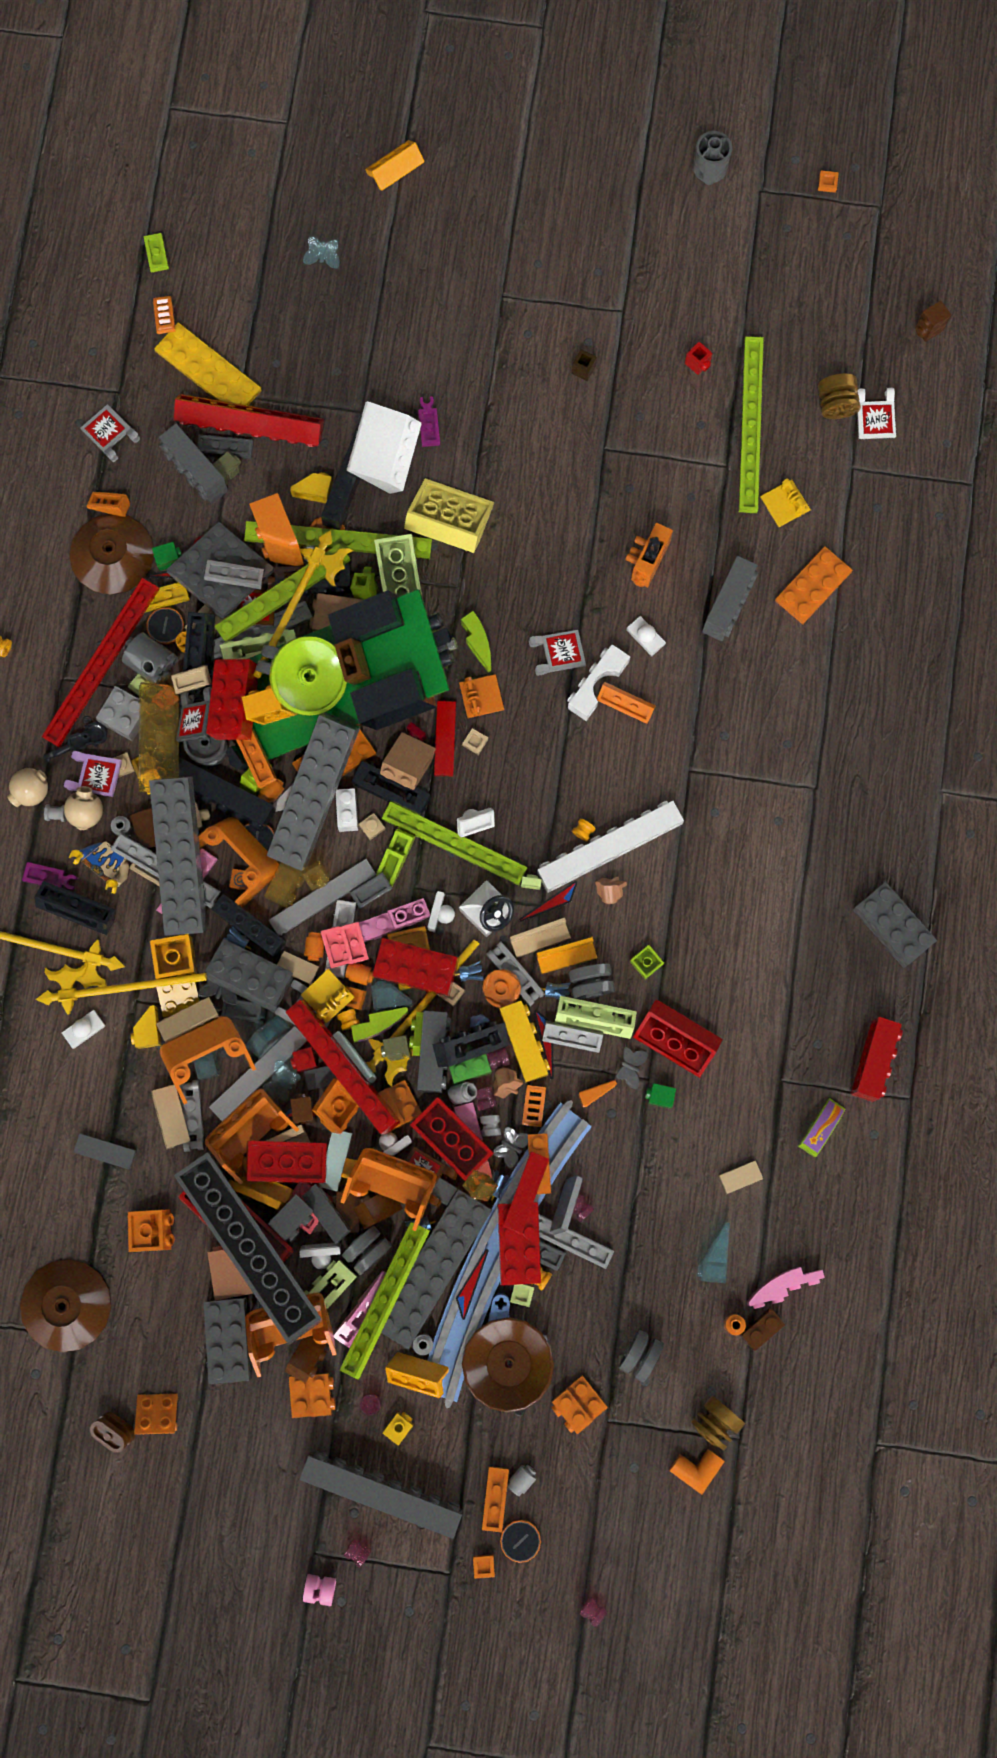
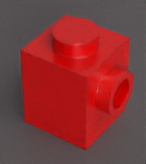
M698 342L687 353L685 364L699 375L711 366L713 353L702 343Z
M312 1047L292 1052L293 1058H290L293 1069H297V1072L302 1073L318 1068Z

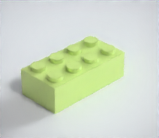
M412 534L374 540L383 592L389 590L399 597L418 589L421 592Z

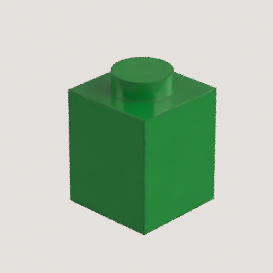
M174 542L152 548L159 571L168 569L182 556L180 547L176 548Z
M653 1083L651 1088H647L645 1099H649L648 1104L671 1109L673 1108L676 1088Z

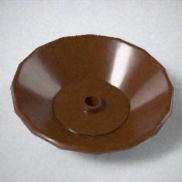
M112 514L96 516L82 525L72 540L69 552L72 571L80 583L94 592L109 595L127 592L137 586L141 579L145 578L151 570L154 558L152 538L142 524L129 516L121 517ZM112 547L110 552L106 551L107 548Z
M71 1259L51 1262L36 1271L25 1285L20 1302L22 1323L30 1337L46 1349L58 1352L80 1350L95 1341L107 1325L111 1310L109 1288L101 1274L87 1263ZM62 1302L66 1305L64 1310L60 1309V1303Z
M507 1317L491 1320L474 1332L465 1346L462 1369L465 1383L475 1399L489 1409L509 1413L525 1410L542 1398L551 1384L554 1362L551 1347L541 1331L527 1321ZM507 1360L512 1361V1367L509 1368L505 1365Z

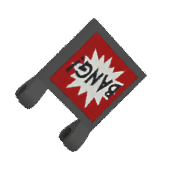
M211 687L203 690L205 700L203 702L193 703L195 700L194 695L188 696V692L181 693L182 709L176 741L181 742L207 737L206 730Z

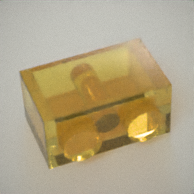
M281 862L264 897L287 909L295 901L296 895L294 893L297 887L301 888L304 882L303 872Z

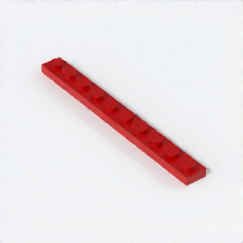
M144 578L141 579L43 733L42 737L57 747L61 746L158 593L159 587Z

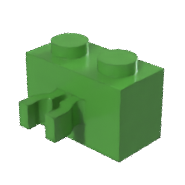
M486 1054L449 1067L454 1085L491 1074Z

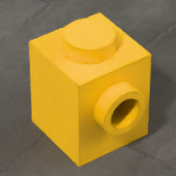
M397 1412L383 1431V1434L399 1446L414 1424L411 1422L413 1418L405 1412L402 1414Z

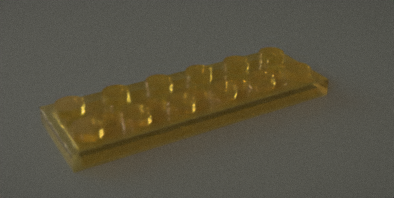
M141 682L139 685V792L150 793L149 780L179 777V742L176 741L179 727V694H175L174 686L144 682Z

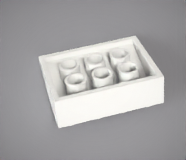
M366 402L347 471L389 494L403 491L421 422L407 414Z

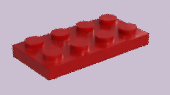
M247 1141L246 1181L326 1183L327 1143Z
M533 1202L522 1234L502 1227L511 1203L497 1204L500 1285L540 1284L538 1202Z

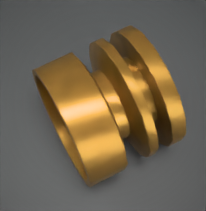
M845 373L828 376L819 382L818 390L819 397L822 399L820 404L824 418L842 419L855 415L860 411L861 405L859 395L857 394L858 384L856 376Z
M712 1395L704 1405L709 1415L706 1416L698 1412L697 1415L704 1421L700 1424L693 1419L691 1423L709 1443L725 1450L727 1446L720 1441L722 1437L731 1442L732 1439L726 1432L731 1430L738 1434L746 1423Z

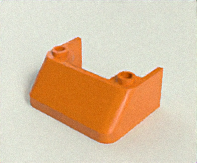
M278 493L250 503V508L258 526L255 528L258 539L262 538L264 541V547L261 549L265 559L269 558L272 562L288 567L304 566L298 542Z
M228 817L208 827L198 836L200 849L206 844L216 846L225 840L249 865L242 875V880L248 889L235 900L236 904L242 908L280 872L278 861L268 857V851L234 817Z
M227 1016L215 1018L164 1043L160 1047V1056L184 1105L187 1104V1100L179 1085L187 1082L190 1078V1069L187 1064L224 1047L226 1053L231 1057H238L243 1054L252 1071L256 1070L234 1023Z
M258 1089L206 1137L205 1145L219 1164L241 1185L243 1180L237 1173L242 1170L243 1157L247 1152V1141H259L271 1129L279 1132L285 1130L290 1125L297 1132L299 1128L263 1089Z
M365 1148L362 1150L348 1177L341 1203H345L350 1193L361 1197L367 1195L370 1190L406 1204L404 1208L406 1214L411 1218H416L412 1229L416 1231L425 1212L437 1176L428 1169L378 1150Z
M321 1293L308 1294L306 1296L322 1318V1322L297 1340L313 1336L314 1341L318 1344L328 1343L332 1356L336 1355L334 1335L323 1295ZM264 1308L253 1310L245 1317L248 1354L257 1377H261L260 1362L267 1361L274 1355L275 1346L287 1343Z

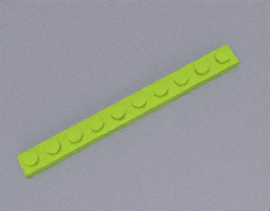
M745 337L739 486V512L743 513L758 512L764 337Z
M246 521L245 541L264 543L263 539H258L255 528L258 527L256 522ZM291 525L300 547H318L320 544L319 537L331 530L332 544L327 545L326 548L332 549L340 544L342 548H350L353 552L376 554L374 540L398 536ZM412 537L415 557L430 559L432 539Z

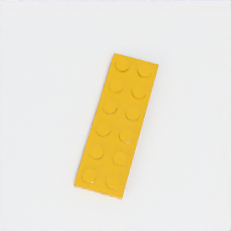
M179 322L175 325L176 332L168 333L154 348L156 353L218 401L248 406L262 391L260 386Z

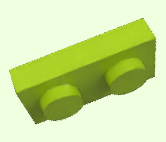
M162 234L143 236L151 273L169 269Z
M416 1012V1019H412L411 1031H414V1036H410L409 1048H413V1056H420L423 1012Z

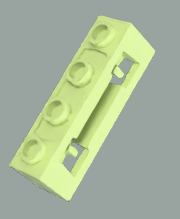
M285 629L277 646L296 639L294 629ZM264 633L260 637L255 638L245 637L236 642L226 641L220 645L221 658L248 659L261 653L259 650H262L263 645L269 644L273 634Z
M560 996L555 1022L630 1039L634 1030L637 1011ZM569 1003H570V1004H575L576 1006H575V1007H570V1006H569ZM618 1013L623 1014L624 1016L618 1017Z
M341 1260L337 1263L333 1261L326 1268L328 1273L324 1277L320 1275L312 1283L315 1287L310 1292L307 1290L304 1292L305 1295L320 1293L327 1286L328 1280L334 1273L337 1276L331 1282L335 1286H338L343 1279L346 1280L338 1289L335 1288L324 1299L327 1309L357 1278V1275Z

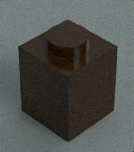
M580 349L572 364L571 374L588 382L596 367L597 357Z

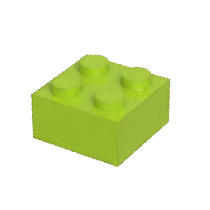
M649 945L630 960V963L645 980L664 965V962Z

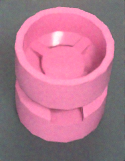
M308 1574L303 1602L314 1604L316 1601H319L320 1605L332 1606L336 1578L324 1577L320 1579L318 1575Z

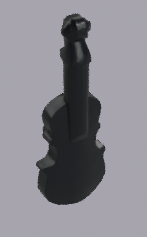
M92 722L88 726L85 725V730L82 733L76 732V734L70 735L66 745L53 750L51 753H45L43 759L49 762L51 758L58 757L68 751L80 752L86 749L88 745L96 747L107 740L106 730L99 722Z

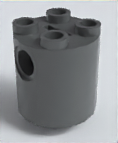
M708 131L701 135L697 141L692 170L696 177L707 185H712L722 180L727 174L732 153V143L728 136L722 132Z
M145 632L138 634L135 638H129L123 647L122 662L155 686L161 680L164 682L168 680L171 675L170 669L179 660V657Z

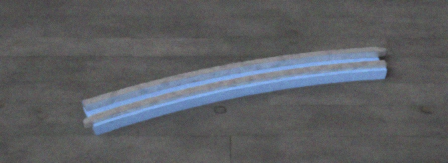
M571 1100L567 1101L564 1105L560 1103L538 1133L548 1135L551 1185L571 1154L592 1127L570 1110L573 1104ZM528 1149L509 1177V1179L512 1178L511 1181L502 1190L500 1198H497L491 1209L492 1212L481 1228L468 1254L445 1308L433 1342V1348L427 1360L449 1368V1372L442 1380L444 1393L441 1397L446 1398V1408H449L453 1401H458L464 1380L462 1360L465 1346L474 1332L482 1326L500 1283L497 1204L506 1203L508 1199L512 1201L529 1157ZM536 1194L534 1202H538V1206L545 1194ZM485 1249H488L489 1252L465 1320H463L456 1297Z

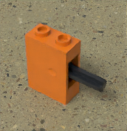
M656 523L648 540L636 536L634 542L644 548L640 550L631 547L630 554H627L626 560L635 564L631 580L637 586L649 587L670 544L673 534L672 529Z

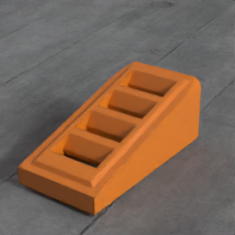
M171 297L154 298L153 305L157 334L176 332L174 307Z
M92 492L87 508L125 517L130 501L126 494Z
M613 1080L579 1092L578 1096L582 1107L586 1108L614 1088L617 1082Z
M527 1085L522 1125L542 1126L546 1087ZM530 1092L541 1093V1097L530 1096ZM529 1100L540 1101V1105L529 1104ZM528 1108L539 1109V1113L529 1112ZM527 1116L538 1117V1121L528 1120Z

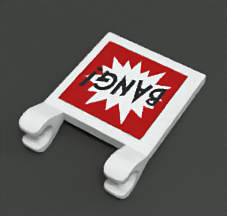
M887 388L885 391L886 401L865 402V389H858L857 394L859 395L861 409L857 413L859 439L895 438L894 388Z

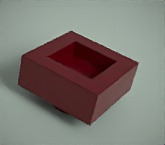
M412 722L406 727L407 735L424 742L426 734Z

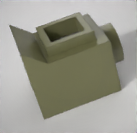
M227 451L213 464L223 476L227 487L228 480L233 479L240 472L239 465L241 461L236 455L232 456Z
M406 1035L383 1040L384 1046H381L383 1058L387 1057L390 1061L404 1059V1056L412 1060L409 1040Z

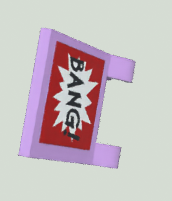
M73 751L71 758L77 762L84 763L79 783L65 780L64 787L70 791H77L78 787L86 786L92 788V793L113 797L122 760Z

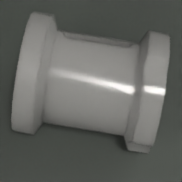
M46 804L44 819L46 821L54 819L66 822L64 805L56 807Z

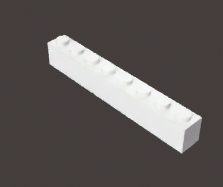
M664 801L657 806L658 809L652 812L649 809L640 814V818L636 820L631 818L623 823L624 826L611 828L607 831V835L603 837L598 835L590 840L591 843L585 846L580 844L573 848L574 851L569 854L566 852L556 857V861L552 863L547 861L541 864L537 874L542 879L541 881L547 893L682 825L684 820L674 801L669 803Z

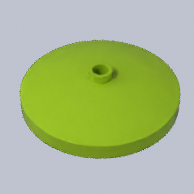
M299 637L287 642L278 650L270 667V685L275 697L285 708L301 715H317L331 709L341 699L347 684L344 681L335 647L328 641L317 637ZM305 673H308L307 679L304 677Z

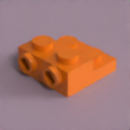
M333 1078L312 1111L320 1118V1122L332 1133L341 1134L347 1128L351 1118L357 1113L359 1106L339 1080Z
M405 1080L379 1092V1095L401 1121L391 1131L416 1119L422 1113Z
M170 1210L128 1212L129 1252L171 1250L175 1239L174 1235L171 1234L174 1216L170 1213Z
M329 1373L315 1374L313 1378L309 1377L306 1383L293 1376L289 1377L292 1418L333 1414L332 1410H336L335 1398H331V1390L334 1389V1379L330 1377Z
M583 1375L551 1401L554 1404L551 1408L558 1417L562 1415L566 1420L564 1425L571 1433L575 1431L576 1434H579L608 1408Z

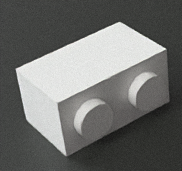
M355 788L336 790L339 832L358 831Z

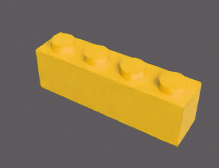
M522 1001L499 1008L525 1083L548 1076L547 1071L550 1070L547 1059H542L541 1052H543L540 1040L536 1042L534 1034L537 1031L534 1023H529L527 1016L530 1015L527 1004L523 1005Z

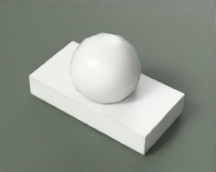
M641 616L626 629L651 656L666 644L656 633L654 627L649 625Z
M492 808L481 811L468 809L464 812L463 817L457 818V830L460 837L495 827L494 810Z
M439 891L436 893L428 923V930L431 932H436L438 921L447 924L455 917L454 909L449 905H443L445 894Z
M93 1010L83 1018L75 1021L62 1034L72 1049H75L104 1028L105 1024L96 1011Z
M391 1132L386 1135L382 1134L379 1139L380 1148L384 1150L383 1153L394 1156L412 1143L408 1135L398 1141L397 1136Z
M341 1243L302 1245L300 1248V1258L312 1257L311 1261L314 1267L325 1269L331 1263L330 1255L340 1254Z

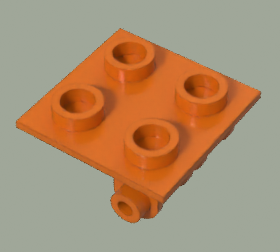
M496 674L473 680L472 677L465 678L464 682H459L467 718L504 710Z
M178 1394L137 1395L134 1435L175 1433L178 1427L176 1422Z

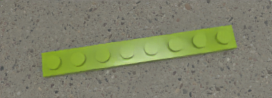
M338 544L327 551L325 555H333L343 548ZM348 555L344 557V565L350 561ZM309 564L215 625V629L224 642L230 641L289 602ZM320 564L319 567H316L305 590L325 578L326 569Z
M391 801L382 817V820L516 885H520L522 877L527 870L526 866L470 839L460 837L457 833Z
M410 1222L340 1368V1371L359 1380L430 1232L419 1225L416 1231L412 1230L414 1226L412 1222Z

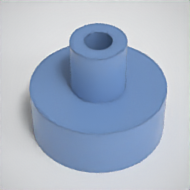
M482 1014L472 1016L470 1028L478 1025L484 1027L486 1026L485 1023L490 1020Z

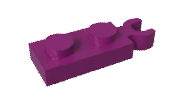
M430 396V402L425 404L423 397H420L422 409L418 411L419 421L421 422L422 447L439 446L440 436L437 408H432L434 406V399Z
M27 862L22 881L40 886L45 881L60 888L64 885L69 890H75L74 886L69 885V881L72 879L77 880L78 878L74 875H67L65 877L66 872L64 870Z

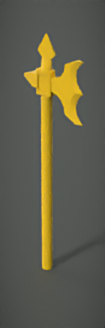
M331 530L319 537L320 544L318 547L315 546L314 549H300L301 554L308 560L309 566L268 644L269 646H277L316 567H319L320 564L326 569L325 579L332 586H336L334 582L337 572L345 569L343 564L344 557L348 553L353 552V550L343 548L333 555H325L327 545L332 544ZM262 656L261 660L269 661L268 658ZM255 670L253 675L260 678L262 673Z
M0 931V939L81 959L84 963L87 962L84 976L76 980L85 989L90 986H107L106 980L98 975L97 966H108L110 971L125 967L115 956L108 959L100 954L99 940L94 942L89 951L81 952Z
M473 940L458 957L457 970L478 947L479 943L476 940ZM428 992L390 1038L402 1036L412 1024V1019H416V1012H422L437 994ZM369 1039V1043L374 1050V1057L370 1062H366V1064L374 1073L376 1072V1065L380 1061L386 1060L388 1068L385 1078L392 1087L394 1076L399 1072L407 1071L409 1058L404 1056V1059L390 1061L387 1057L383 1058L381 1053V1046H384L383 1042ZM410 1049L411 1057H412V1056H413V1049Z
M87 962L77 969H72L65 964L61 970L56 972L50 971L45 967V974L48 979L58 982L62 990H58V993H51L47 990L35 1000L46 1005H50L52 1001L58 1000L69 1015L74 1006V1001H77L79 997L206 981L207 974L201 973L76 990V988H73V984L78 978L84 976Z

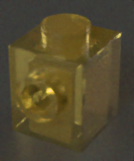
M320 860L302 871V876L312 891L316 888L321 889L328 884L329 875Z
M473 1170L462 1185L469 1192V1195L477 1201H488L499 1187L487 1173Z

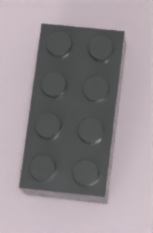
M177 424L159 436L161 442L159 446L164 451L163 455L168 461H173L174 467L181 475L184 473L188 484L192 488L196 487L199 491L197 493L203 501L207 500L210 504H213L228 492L223 476Z
M736 557L706 620L702 633L720 641H723L725 636L729 637L759 573L756 571L757 564L742 557Z
M886 882L853 909L903 968L908 966L937 941Z
M223 939L205 970L207 980L274 1013L293 981L292 972Z
M423 1012L418 1092L442 1094V1089L446 1090L447 1078L443 1075L444 1070H448V1067H438L432 1044L440 1042L439 1038L447 1036V1031H451V1018L448 1017L447 1012Z
M247 1298L204 1302L209 1384L241 1382L252 1379L245 1317L248 1314Z

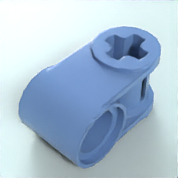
M498 1293L493 1297L489 1321L509 1317L510 1299L506 1294ZM499 1298H503V1301L507 1302L502 1308H499L498 1304L495 1303V1301H499Z

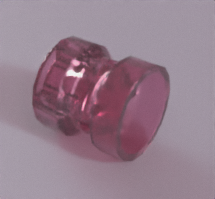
M505 1047L498 1049V1051L487 1053L491 1070L497 1069L500 1065H510Z
M492 1087L477 1090L475 1098L478 1101V1111L497 1106L496 1100L492 1097Z
M580 1195L576 1200L573 1212L581 1223L594 1208L585 1202V1198Z
M374 1393L365 1395L360 1402V1409L366 1415L376 1414L381 1406L379 1396Z
M354 1539L343 1556L348 1560L352 1559L354 1564L360 1568L371 1553V1550L367 1547H361L360 1542Z
M590 1597L581 1608L579 1614L583 1618L590 1619V1624L597 1627L608 1611L604 1607H598L597 1601Z

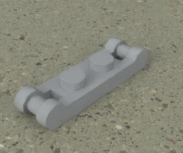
M499 942L496 945L497 947L493 951H488L486 955L498 969L509 970L517 976L521 985L520 995L531 1007L538 997H543L545 993L505 945ZM503 953L505 957L500 961L497 956ZM531 987L534 992L528 995L526 990Z
M192 1080V1082L179 1085L187 1100V1104L184 1105L180 1098L189 1138L190 1136L197 1135V1141H189L183 1144L184 1152H190L191 1149H198V1151L205 1149L199 1080ZM193 1090V1096H187L186 1091Z

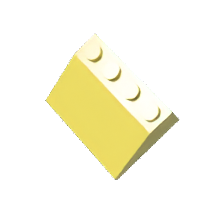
M425 478L407 511L404 529L474 553L482 537L494 502Z

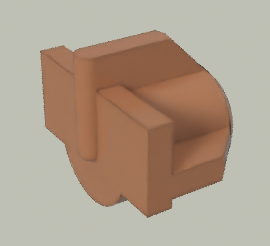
M617 876L613 879L602 878L595 882L597 893L605 904L616 903L623 896L622 888L627 885L625 881H619Z
M508 1068L498 1069L495 1072V1082L493 1084L494 1095L503 1099L510 1093L517 1095L518 1088L523 1085V1081L517 1079L516 1071Z

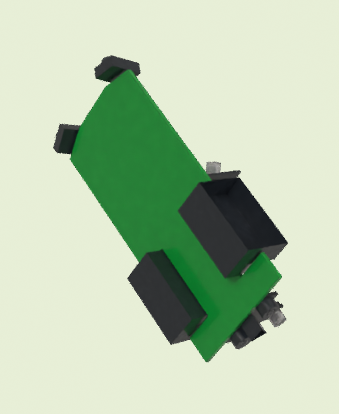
M419 589L401 597L389 590L328 614L329 626L302 636L321 638L333 646L350 638L361 642L371 679L355 685L347 682L341 699L335 706L326 711L357 726L363 725L379 730L437 708L434 696L450 690L444 670H448L447 666L454 664V657L451 651L457 649L458 645L447 628L437 631V629L444 626L439 613L430 615L426 612ZM260 653L248 659L257 664L261 660L262 655ZM214 669L209 670L211 683L213 680ZM262 673L261 677L258 678V691L266 690L265 688L270 686L269 675ZM308 673L304 674L306 679L308 678ZM297 714L265 725L253 722L252 729L255 730L268 760L308 745L320 714ZM230 746L225 752L229 758V764L237 770L249 769L240 747Z

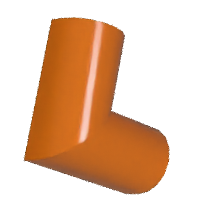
M707 1449L697 1465L682 1454H679L669 1471L703 1495L725 1461Z

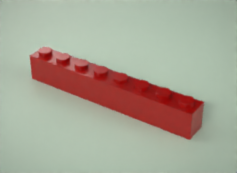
M179 394L175 398L174 421H179L183 425L196 424L200 428L213 427L218 431L230 430L235 434L248 433L253 437L265 436L275 441L282 439L292 444H297L298 442L305 443L309 447L319 446L322 441L324 423L322 418Z
M299 1000L290 1007L286 1014L379 1133L386 1135L400 1124L401 1121L372 1084L363 1076L328 1028L316 1016V1013L306 1001Z

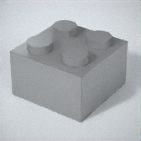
M115 686L96 719L103 726L133 742L152 709L148 703Z

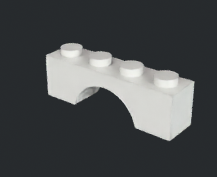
M611 645L609 649L605 648L603 650L599 663L595 662L589 670L591 674L588 678L584 677L578 685L580 689L577 693L573 692L567 700L569 702L568 709L585 721L588 720L598 705L593 692L595 683L605 676L619 677L630 661V656L614 645Z

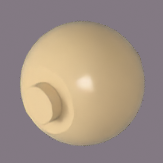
M24 768L17 771L9 782L10 794L7 796L8 800L16 807H19L21 804L24 806H34L42 802L48 792L47 776L45 773L32 768Z
M81 786L77 788V792L67 798L64 805V814L71 825L79 830H87L100 821L103 814V805L99 797L92 793V788Z

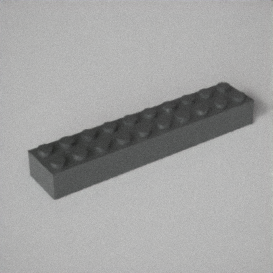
M207 1152L176 1173L174 1177L287 1344L290 1345L322 1322L320 1315L209 1153Z

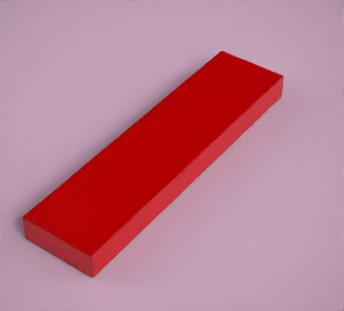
M437 701L434 776L453 777L456 702Z
M532 1151L530 1152L502 1227L522 1234L549 1158Z

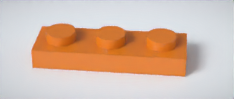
M606 682L602 685L597 697V701L648 724L656 705Z
M252 729L251 740H236L258 788L262 789L276 781L277 777L255 730Z
M547 1134L528 1135L529 1154L532 1151L549 1158ZM549 1162L537 1194H551Z
M489 1466L482 1530L502 1533L509 1469Z

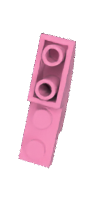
M424 898L389 910L385 914L359 922L363 940L367 942L402 930L431 915Z
M796 1267L780 1273L760 1286L746 1301L747 1305L753 1306L756 1309L764 1307V1302L772 1301L773 1304L783 1302L784 1297L788 1296L786 1288L792 1291L800 1289V1284L807 1282L809 1286L818 1284L820 1279L825 1278L823 1270L803 1274L802 1268Z
M383 1270L360 1297L358 1304L333 1334L334 1338L348 1348L352 1345L384 1279L386 1272Z

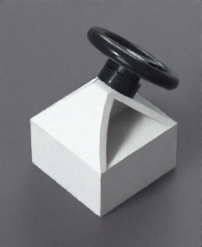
M487 880L459 907L460 912L486 937L492 932L504 929L511 922L514 915L512 901L508 897L501 895Z

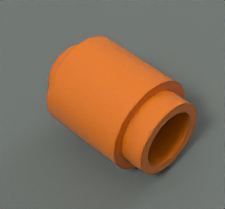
M277 778L276 781L260 789L257 797L270 804L274 803L285 790L282 787L284 783Z
M308 933L304 956L308 957L307 960L319 961V958H323L325 945L321 933Z
M349 963L345 978L367 986L374 980L372 976L373 967L359 963Z
M730 1314L724 1320V1328L732 1335H740L744 1332L746 1323L741 1316ZM735 1321L739 1322L737 1329H734L732 1326Z

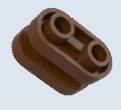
M112 1412L104 1413L90 1426L91 1436L114 1453L121 1452L135 1439L133 1427Z

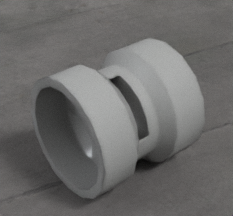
M500 1115L480 1117V1122L483 1125L481 1130L482 1137L501 1135V1129L498 1127Z

